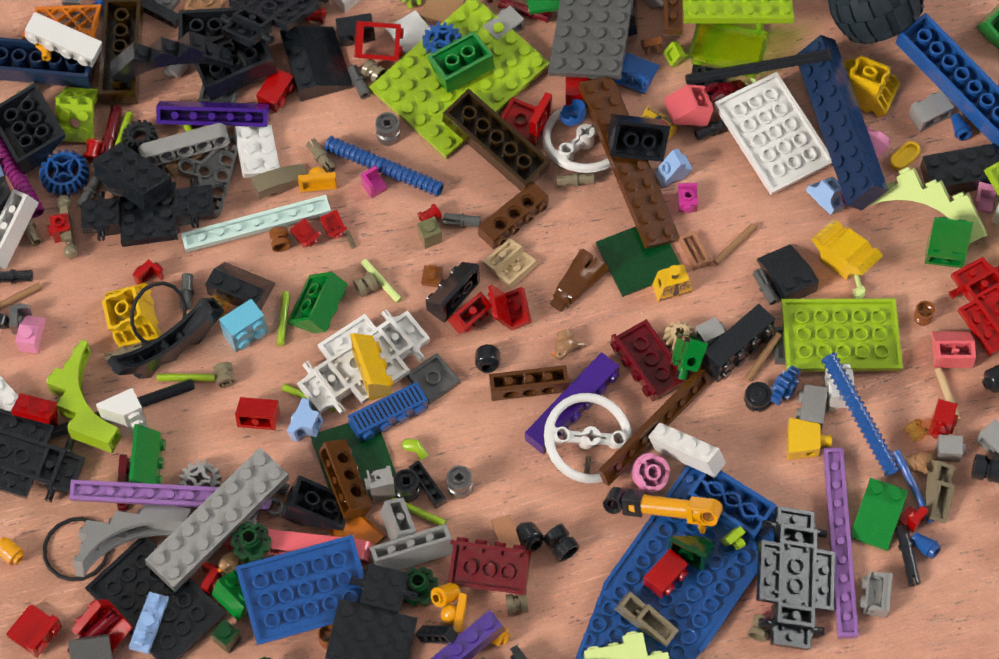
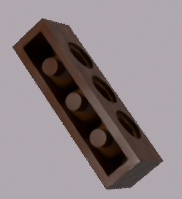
M533 181L478 226V235L492 249L501 246L509 236L518 233L525 223H530L536 214L547 209L549 196ZM512 215H517V216H519V217H517V218H512L511 216H512ZM502 226L504 229H497V227Z
M566 365L489 374L492 401L563 393L569 387Z
M346 439L324 442L318 453L343 518L365 517L372 508V502L366 492L364 481L358 472V466L354 462L351 448L348 446Z

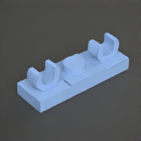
M149 591L129 644L130 650L149 655L169 597Z

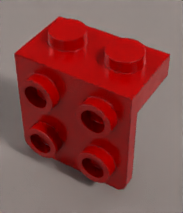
M493 284L488 286V298L493 308L491 309V314L495 320L511 331L532 323L523 287L504 293Z
M19 394L11 409L12 415L54 426L58 425L57 402L32 395Z
M108 599L94 600L88 605V610L84 615L76 619L75 625L71 630L76 635L86 633L111 608L117 612L116 616L119 615L120 618L102 634H109L113 653L132 630V625Z
M29 605L8 630L7 637L37 658L45 651L50 641L60 632L62 624L59 618L53 614L48 616L36 606Z

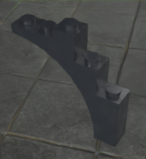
M190 31L178 41L160 37L150 47L133 42L110 62L111 79L128 83L147 71L178 64H209L230 68L233 65L232 49L205 41V36Z
M201 298L181 321L163 335L136 350L111 356L107 363L118 376L133 374L138 379L151 378L163 362L175 361L188 344H200L224 313V309L214 298Z

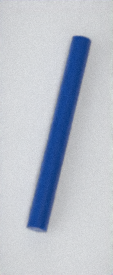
M900 449L894 451L893 455L919 507L923 505L926 508V501ZM926 515L925 519L928 524L934 522V520L928 519Z

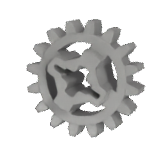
M196 460L195 465L188 463L189 469L183 468L184 475H179L181 480L179 485L221 486L219 481L222 480V477L219 474V469H214L213 463L207 465L206 460L202 464H199L198 460ZM207 472H209L213 476V478H211V476H207Z

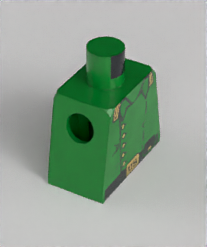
M678 333L671 363L678 367L676 378L686 381L689 370L694 372L699 370L708 343L696 337Z

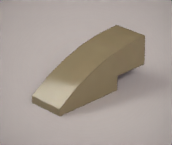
M303 164L290 165L251 177V183L259 199H262L275 192L277 195H280L299 186L298 175H307L308 173Z
M930 460L927 474L926 508L929 510L927 517L943 524L947 522L955 485L951 484L955 469L954 465Z
M632 592L626 593L614 608L629 622L664 646H667L679 631L649 604H644Z

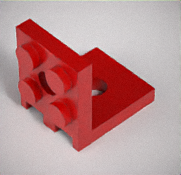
M545 92L537 107L512 97L501 117L531 144L536 146L540 134H543L545 124L552 115V94ZM523 117L526 120L523 123H518L516 119Z

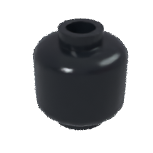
M490 344L478 347L475 352L476 368L483 373H491L497 370L500 365L499 349Z
M996 365L986 370L983 374L984 379H982L984 388L993 393L999 392V365Z
M523 522L517 526L516 532L520 544L526 546L525 550L536 551L541 547L543 534L535 523Z

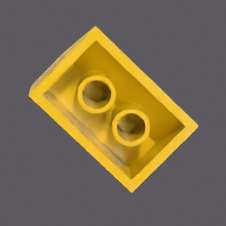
M350 334L352 353L369 400L392 394L391 387L394 386L391 375L387 376L386 370L388 366L385 358L381 359L379 354L382 353L379 341L375 342L372 335Z

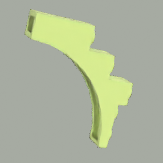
M908 166L899 170V175L896 176L898 183L896 184L893 181L887 184L889 190L869 205L891 200L914 201L926 204L940 211L949 219H964L968 222H973L969 243L988 234L969 192L966 194L963 192L952 196L953 200H951L942 180L938 182L936 179L931 180L924 187L915 167L910 169Z
M637 631L626 633L622 637V644L620 645L619 643H611L603 648L592 646L584 651V659H669L668 652L655 651L651 655H647L643 632L638 633Z

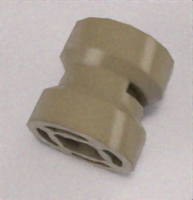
M372 59L367 60L361 69V74L365 77H370L372 82H375L386 72V68L376 65V62Z
M371 272L365 274L363 278H357L353 281L360 297H364L369 291H375L379 288Z
M221 362L213 367L214 374L217 376L216 382L218 387L226 388L236 383L235 375L232 374V363Z
M506 594L508 614H514L518 610L522 613L528 612L526 595Z
M756 614L752 620L753 626L749 628L748 636L754 640L766 642L770 628L759 627L758 623L760 622L758 620L759 618H770Z

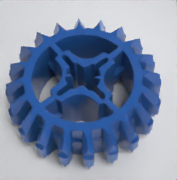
M67 149L64 153L58 150V154L51 153V158L47 157L46 162H41L42 168L39 169V179L47 192H52L55 197L58 194L60 196L67 194L70 197L72 192L78 194V189L83 190V184H87V178H90V169L86 159L80 153L76 154L74 150L70 153ZM78 168V173L74 176L75 169ZM55 170L54 177L51 179V173Z

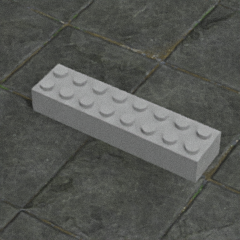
M261 448L257 449L145 559L147 566L176 592L232 537L233 532L238 531L240 524H245L289 480L288 473Z

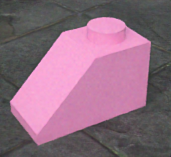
M26 316L19 324L15 340L19 351L38 354L46 318Z

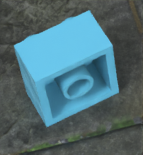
M252 299L219 319L223 336L235 352L246 349L251 342L263 338L268 332L264 314Z

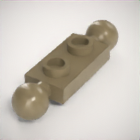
M62 195L57 198L56 205L60 209V214H68L70 231L61 232L60 237L61 241L66 243L63 250L64 256L68 259H74L79 251L74 244L71 218L68 210L71 206V200L68 196Z

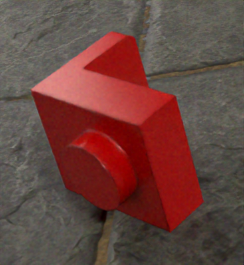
M337 210L319 217L328 238L333 236L336 239L345 235L343 231L347 230V227L344 226Z
M67 213L49 216L50 225L47 226L50 237L53 236L55 243L62 242L61 232L70 231Z
M148 259L142 266L140 265L135 269L133 273L134 281L136 284L145 283L153 275L163 280V268L157 262L153 263Z
M209 562L201 566L202 571L207 573L201 589L211 597L216 582L222 575L221 572H218L219 567Z

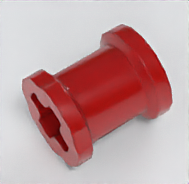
M323 7L306 18V22L311 20L324 24L326 8Z
M87 139L86 153L83 154V158L88 162H93L98 157L103 143L97 139Z
M432 204L424 212L420 211L417 213L421 222L432 217L436 219L442 218V214L435 204Z

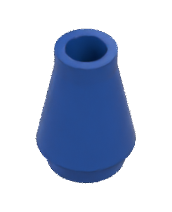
M960 113L953 114L950 119L955 137L960 141L969 139L972 136L971 126Z
M918 532L914 533L910 539L926 558L934 559L941 550L938 541Z

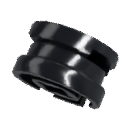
M753 382L748 385L744 395L746 407L753 412H763L768 409L771 404V388L763 382Z

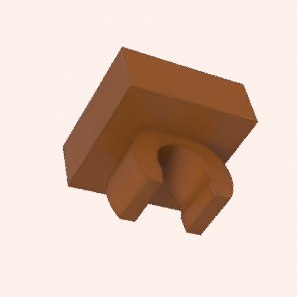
M661 36L640 40L641 46L647 47V55H651L650 49L652 47L656 49L657 54L661 52L660 47L657 45L662 43Z
M424 265L421 284L438 287L442 281L443 267Z

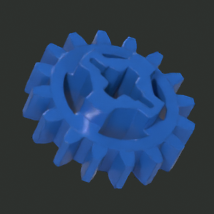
M437 22L435 27L430 25V30L425 29V35L422 36L423 48H426V54L433 53L452 43L453 39L454 41L458 40L462 35L459 34L458 28L453 29V24L447 26L446 22L443 25Z
M791 365L787 372L782 371L778 375L771 388L773 395L770 401L780 406L784 399L789 400L800 382L798 380L800 369Z

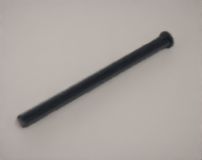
M828 47L827 50L686 74L685 80L688 85L828 60L832 62L830 47Z
M188 379L139 396L137 399L143 408L194 390L195 387L192 379ZM99 411L94 412L97 416L101 418ZM70 421L54 426L51 439L68 434L67 428Z

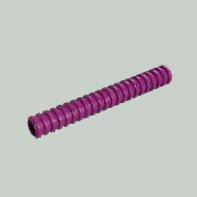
M0 134L1 167L4 169L12 186H14V190L27 194L39 202L31 218L39 217L43 214L45 208L42 206L31 184H29V180L24 175L25 173L16 163Z

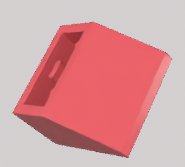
M687 84L664 99L671 121L677 125L707 126L714 110L708 93L705 91V86Z
M970 331L931 332L934 368H973L976 360L975 341Z

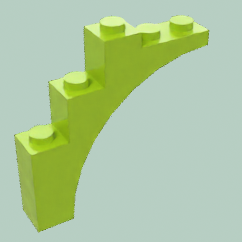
M81 339L79 344L74 347L69 360L64 363L63 369L55 367L54 371L47 377L46 384L50 393L61 396L57 402L58 410L61 416L71 419L67 428L71 438L113 453L122 438L118 427L105 422L97 416L84 399L82 391L83 373L92 351L88 342Z

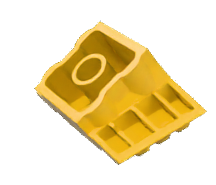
M860 56L856 60L851 58L843 61L859 108L864 110L865 113L874 111L877 118L886 115L901 84L896 75L890 73L891 67L864 56Z
M831 220L811 238L820 251V262L846 280L854 274L863 275L883 257L878 248H873L866 239L850 228L843 227L837 220Z
M146 282L109 291L104 295L102 305L107 327L112 332L119 348L141 342L132 330L130 310L135 297L144 287L148 286ZM151 289L143 293L134 310L135 327L145 340L156 339L162 334L157 326L159 321L155 314L154 301L150 296Z

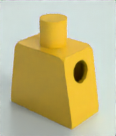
M789 418L787 424V460L817 457L820 453V446L831 447L832 435L820 434L819 423Z

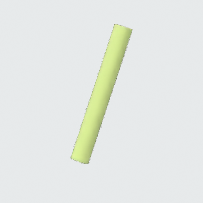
M364 259L361 265L368 272H371L380 286L396 303H399L402 297L367 259Z

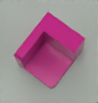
M377 166L360 174L362 186L371 198L387 190V185L379 176Z

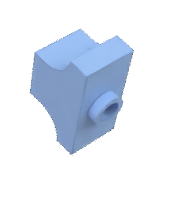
M673 149L657 167L654 174L661 187H667L672 182L684 180L692 171V167L685 154H681L679 149Z
M834 177L811 184L806 189L830 215L842 212L845 208L842 201L843 193L840 184Z
M302 398L296 412L291 416V423L287 429L291 440L299 442L304 436L317 437L324 422L321 414L314 411L309 399Z

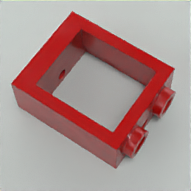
M356 21L354 58L398 61V58L402 57L403 46L399 45L400 39L404 37V28H401V24ZM364 26L394 28V56L362 53Z

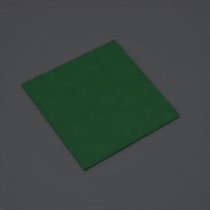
M636 226L595 242L622 297L652 286L658 271L670 268L672 265H680L670 244L645 249Z
M346 423L318 432L317 437L310 436L328 488L332 489L318 453L326 441L346 439L363 481L364 478H367V470H369V475H372V472L384 469L389 465L392 477L396 475L381 432L375 434L370 440L359 442L349 424Z

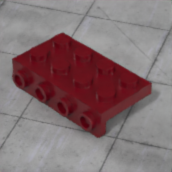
M647 319L619 335H611V348L615 353H619L623 365L631 370L634 381L641 384L644 395L647 398L650 397L653 402L686 382L675 377L678 367L671 363L673 355Z
M457 537L456 541L451 540L450 544H453L448 583H454L457 586L526 595L532 552L525 550L526 546L514 544L513 548H507V543L495 542L493 546L487 545L488 541L476 539L475 543L468 542L469 538Z

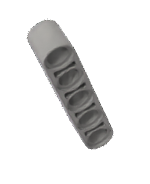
M216 123L143 143L138 147V152L157 166L226 147L230 140L226 126L223 123Z

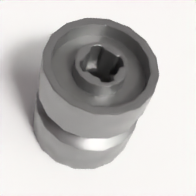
M391 112L380 114L375 120L377 139L385 146L394 145L400 139L399 119Z
M461 465L452 467L446 477L448 493L455 499H464L471 494L473 489L471 471Z

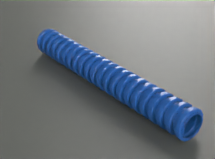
M330 136L326 141L325 150L327 152L330 151V153H335L337 156L341 155L342 158L346 157L347 160L351 159V162L356 161L358 165L361 164V166H366L368 169L377 166L379 173L387 174L388 177H392L394 180L398 179L399 182L403 181L404 184L408 183L409 186L413 185L414 188L418 187L419 190H424L426 193L429 192L430 195L434 194L435 197H438L443 190L444 184L442 181L438 182L437 179L428 178L426 174L423 176L421 172L417 173L416 170L412 171L411 168L407 169L406 166L397 165L396 162H391L389 159L386 160L385 157L381 158L380 155L376 156L375 153L371 154L370 151L360 149L358 146L355 147L353 144L350 145L348 142L345 143L344 140L340 141L339 138L335 139L334 136Z
M831 353L825 356L821 362L825 364L824 368L828 369L827 373L831 374L830 379H833V384L837 385L836 389L840 391L839 395H842V400L846 401L845 405L849 407L848 411L852 412L851 416L855 418L854 422H857V427L861 428L860 432L864 434L863 438L867 439L866 443L870 444L869 449H872V454L876 455L875 459L879 461L878 465L882 466L881 470L885 471L884 475L890 476L896 473L900 467L897 465V461L893 459L894 455L890 454L891 450L887 448L888 444L884 443L885 439H882V433L878 432L879 428L875 427L876 423H873V417L869 416L870 412L866 411L867 406L864 407V401L860 400L861 396H858V390H855V385L851 384L853 381L849 380V374L845 373L846 369H843V363L840 364V358L836 357L838 354Z

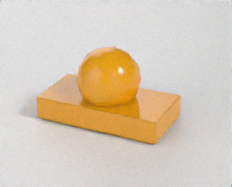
M316 166L309 170V174L298 175L300 192L337 189L335 172L326 173L323 168Z
M459 593L457 606L453 604L446 605L440 613L445 623L454 624L453 629L458 635L463 631L468 603L467 594Z

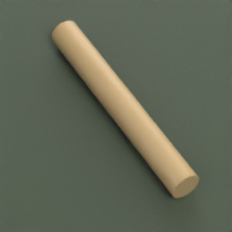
M942 367L935 369L945 400L955 403ZM960 415L958 416L957 422L961 421Z

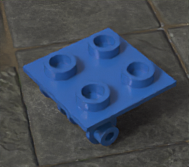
M626 52L621 79L614 80L619 85L646 94L660 65Z

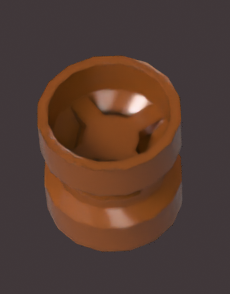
M274 227L269 231L273 251L283 252L291 247L290 241L287 239L288 231L286 227Z
M929 301L919 302L914 312V321L920 326L929 325L935 313L934 305Z
M332 624L321 627L318 630L319 643L325 649H327Z

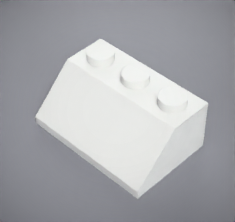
M133 388L96 404L101 419L118 427L122 436L133 438L134 424L148 427L142 407Z

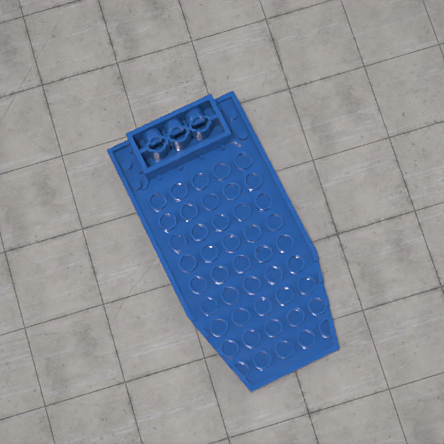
M687 465L665 497L690 500L691 496L716 499L723 506L718 522L714 526H706V532L701 534L698 525L688 524L687 519L651 515L604 581L576 659H584V651L589 647L599 646V648H603L611 643H619L620 645L622 644V637L626 633L632 631L643 632L614 609L628 592H632L644 604H649L679 630L667 646H664L643 632L647 655H651L655 651H662L663 653L668 652L669 659H695L706 650L756 577L758 542L760 540L774 542L773 529L762 528V521H774L775 507L777 505L721 470L713 477ZM741 526L745 531L741 538L745 541L746 545L738 550L732 544L724 546L720 540L732 529ZM671 536L709 538L715 544V549L704 571L688 564V575L683 581H677L674 585L675 589L669 596L665 595L661 599L643 584L644 576L668 551Z

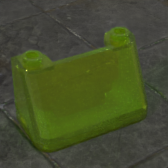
M696 24L688 59L692 60L691 64L702 66V63L721 68L764 61L771 34L763 30L757 33L755 29L751 30L729 24ZM760 72L744 76L755 79V76H759Z

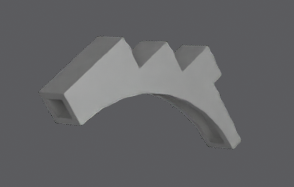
M143 505L137 514L116 511L108 523L86 520L78 534V538L81 539L79 553L73 559L76 576L84 577L90 567L101 556L124 543L139 538L171 535L191 515V509L177 506Z

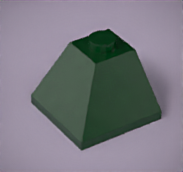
M671 536L668 550L671 549L689 565L704 571L714 552L715 544L706 537Z

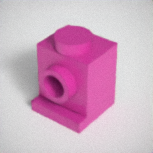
M678 183V212H696L698 209L697 183Z

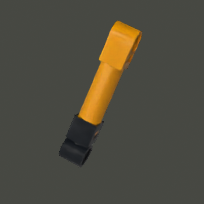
M620 487L611 488L603 501V508L610 514H618L622 510L623 515L642 517L643 514L687 519L688 524L698 525L701 534L706 532V526H714L718 522L723 511L722 504L716 499L691 496L690 500L646 495L644 490L626 489L625 491Z

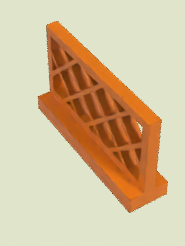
M101 4L35 7L34 12L38 14L48 13L45 17L52 18L58 23L68 17L70 20L63 25L70 27L74 24L76 26L73 28L74 30L95 38L94 35L103 7ZM80 11L75 17L72 18L70 16L74 12ZM91 11H95V13L92 16H87V14ZM64 12L58 18L54 17L57 13ZM82 17H85L86 20L79 25L76 23ZM88 24H91V28L82 29ZM24 31L22 37H23L24 40H27V38H25V31Z

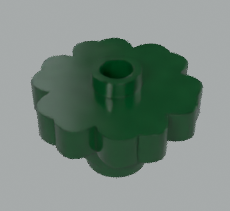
M250 521L240 524L238 527L239 531L232 533L230 542L234 548L235 556L240 558L241 561L249 559L251 562L264 559V553L270 552L272 539L268 536V529L261 523L253 525Z
M423 566L418 570L411 567L405 571L408 573L406 590L418 592L416 601L404 598L405 603L412 607H417L419 604L427 606L429 603H432L431 591L439 586L438 579L433 577V571Z

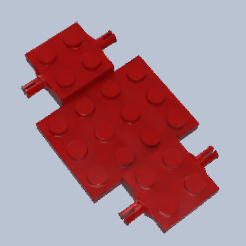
M981 257L951 274V278L957 285V288L949 291V296L954 299L962 294L969 301V303L958 308L957 312L991 357L999 352V265L993 267L984 257Z

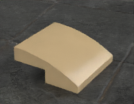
M511 238L483 261V264L509 288H513L538 266L537 260L525 253L523 247Z

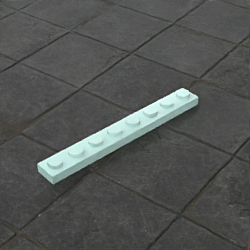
M323 195L181 233L187 253L270 231L274 227L296 224L303 218L306 220L318 218L330 213L331 209L327 196Z

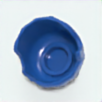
M574 99L570 106L564 105L559 113L560 121L569 127L582 124L587 118L585 102Z

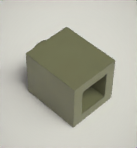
M435 217L417 223L418 235L425 249L442 243V231Z

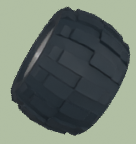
M828 0L829 10L837 27L845 36L847 35L850 41L862 44L877 43L902 33L918 20L924 10V0Z

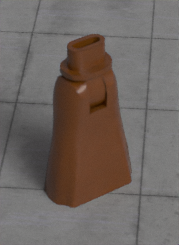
M580 249L564 277L557 285L550 305L559 312H562L565 307L568 308L570 304L576 302L589 288L601 280L609 272V268L596 257L593 259V255L585 249Z

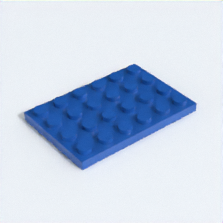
M353 535L235 567L257 646L333 624L338 599L355 603L359 602L361 587L349 584L350 577L353 576L361 579L364 577Z

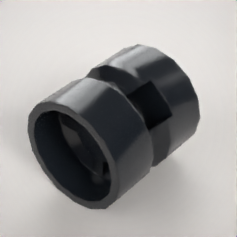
M975 454L971 478L982 481L987 478L988 482L999 483V458L992 457L988 459L986 455Z
M403 469L397 472L393 480L396 497L404 498L407 503L415 501L420 495L418 475L410 469Z
M564 524L553 527L543 537L545 544L550 549H554L553 554L560 562L569 559L580 548L574 537H569L570 532Z

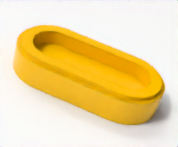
M914 141L904 143L890 157V168L898 172L910 166L920 155L921 148L919 144Z

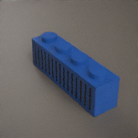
M415 382L349 414L348 424L359 442L367 441L381 431H388L397 423L406 422L409 417L415 414L420 415L428 409V400L418 383Z

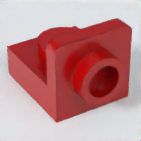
M305 218L289 230L303 248L307 245L312 247L319 241L317 237L321 235L319 231L316 232Z
M923 505L919 510L909 506L899 517L898 522L902 525H907L908 529L914 533L926 518L929 510Z

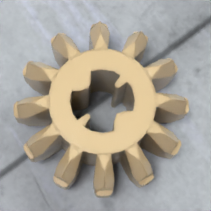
M678 319L676 324L671 322L669 327L665 328L663 340L667 341V347L672 346V351H674L678 333L694 337L693 325L687 326V321L681 324Z

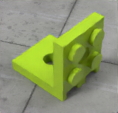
M65 87L55 98L56 119L66 134L63 141L86 142L87 139H94V104L99 100L98 89ZM77 119L80 126L73 127L70 120Z

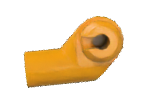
M34 44L37 49L42 51V60L49 61L51 59V51L41 44Z

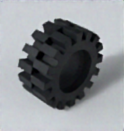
M141 119L138 120V123L133 121V125L128 124V129L124 128V133H122L125 145L138 154V147L141 144L158 139L154 125L150 121L147 122V120L142 122ZM146 134L144 138L134 140L137 136Z

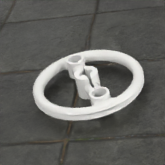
M563 107L550 116L543 128L542 140L546 153L556 164L570 171L581 173L597 172L611 167L608 158L587 164L572 162L574 154L579 149L588 150L594 146L595 136L598 134L594 124L580 125L576 131V138L570 143H562L559 146V150H555L551 143V131L560 120L559 113Z
M593 393L571 395L558 403L548 416L544 430L545 447L553 464L567 477L583 483H599L603 481L599 473L585 474L569 467L559 456L555 445H562L567 442L577 443L579 447L585 450L595 445H608L611 449H618L632 436L630 423L623 411L611 400ZM590 402L601 405L609 410L619 422L622 431H615L612 434L600 433L593 426H589L582 431H569L566 427H555V423L559 415L567 407L575 403ZM557 432L562 433L564 440L558 438ZM614 436L618 437L619 444L614 441Z

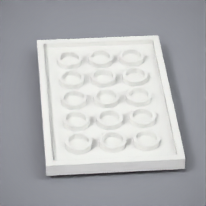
M777 72L714 102L713 106L770 195L833 165L824 143Z

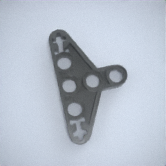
M229 135L230 142L234 143L231 152L228 151V144L226 147L212 150L202 161L183 158L178 163V173L181 176L191 179L196 178L198 186L212 184L213 190L220 189L223 191L221 196L213 194V200L217 203L214 216H209L210 218L219 217L223 209L238 154L234 135ZM229 157L232 162L224 164L222 158ZM183 164H189L191 166V169L189 171H184L181 169V166ZM206 168L210 173L203 176L199 173V170ZM219 173H225L227 175V179L220 180L217 177V175Z

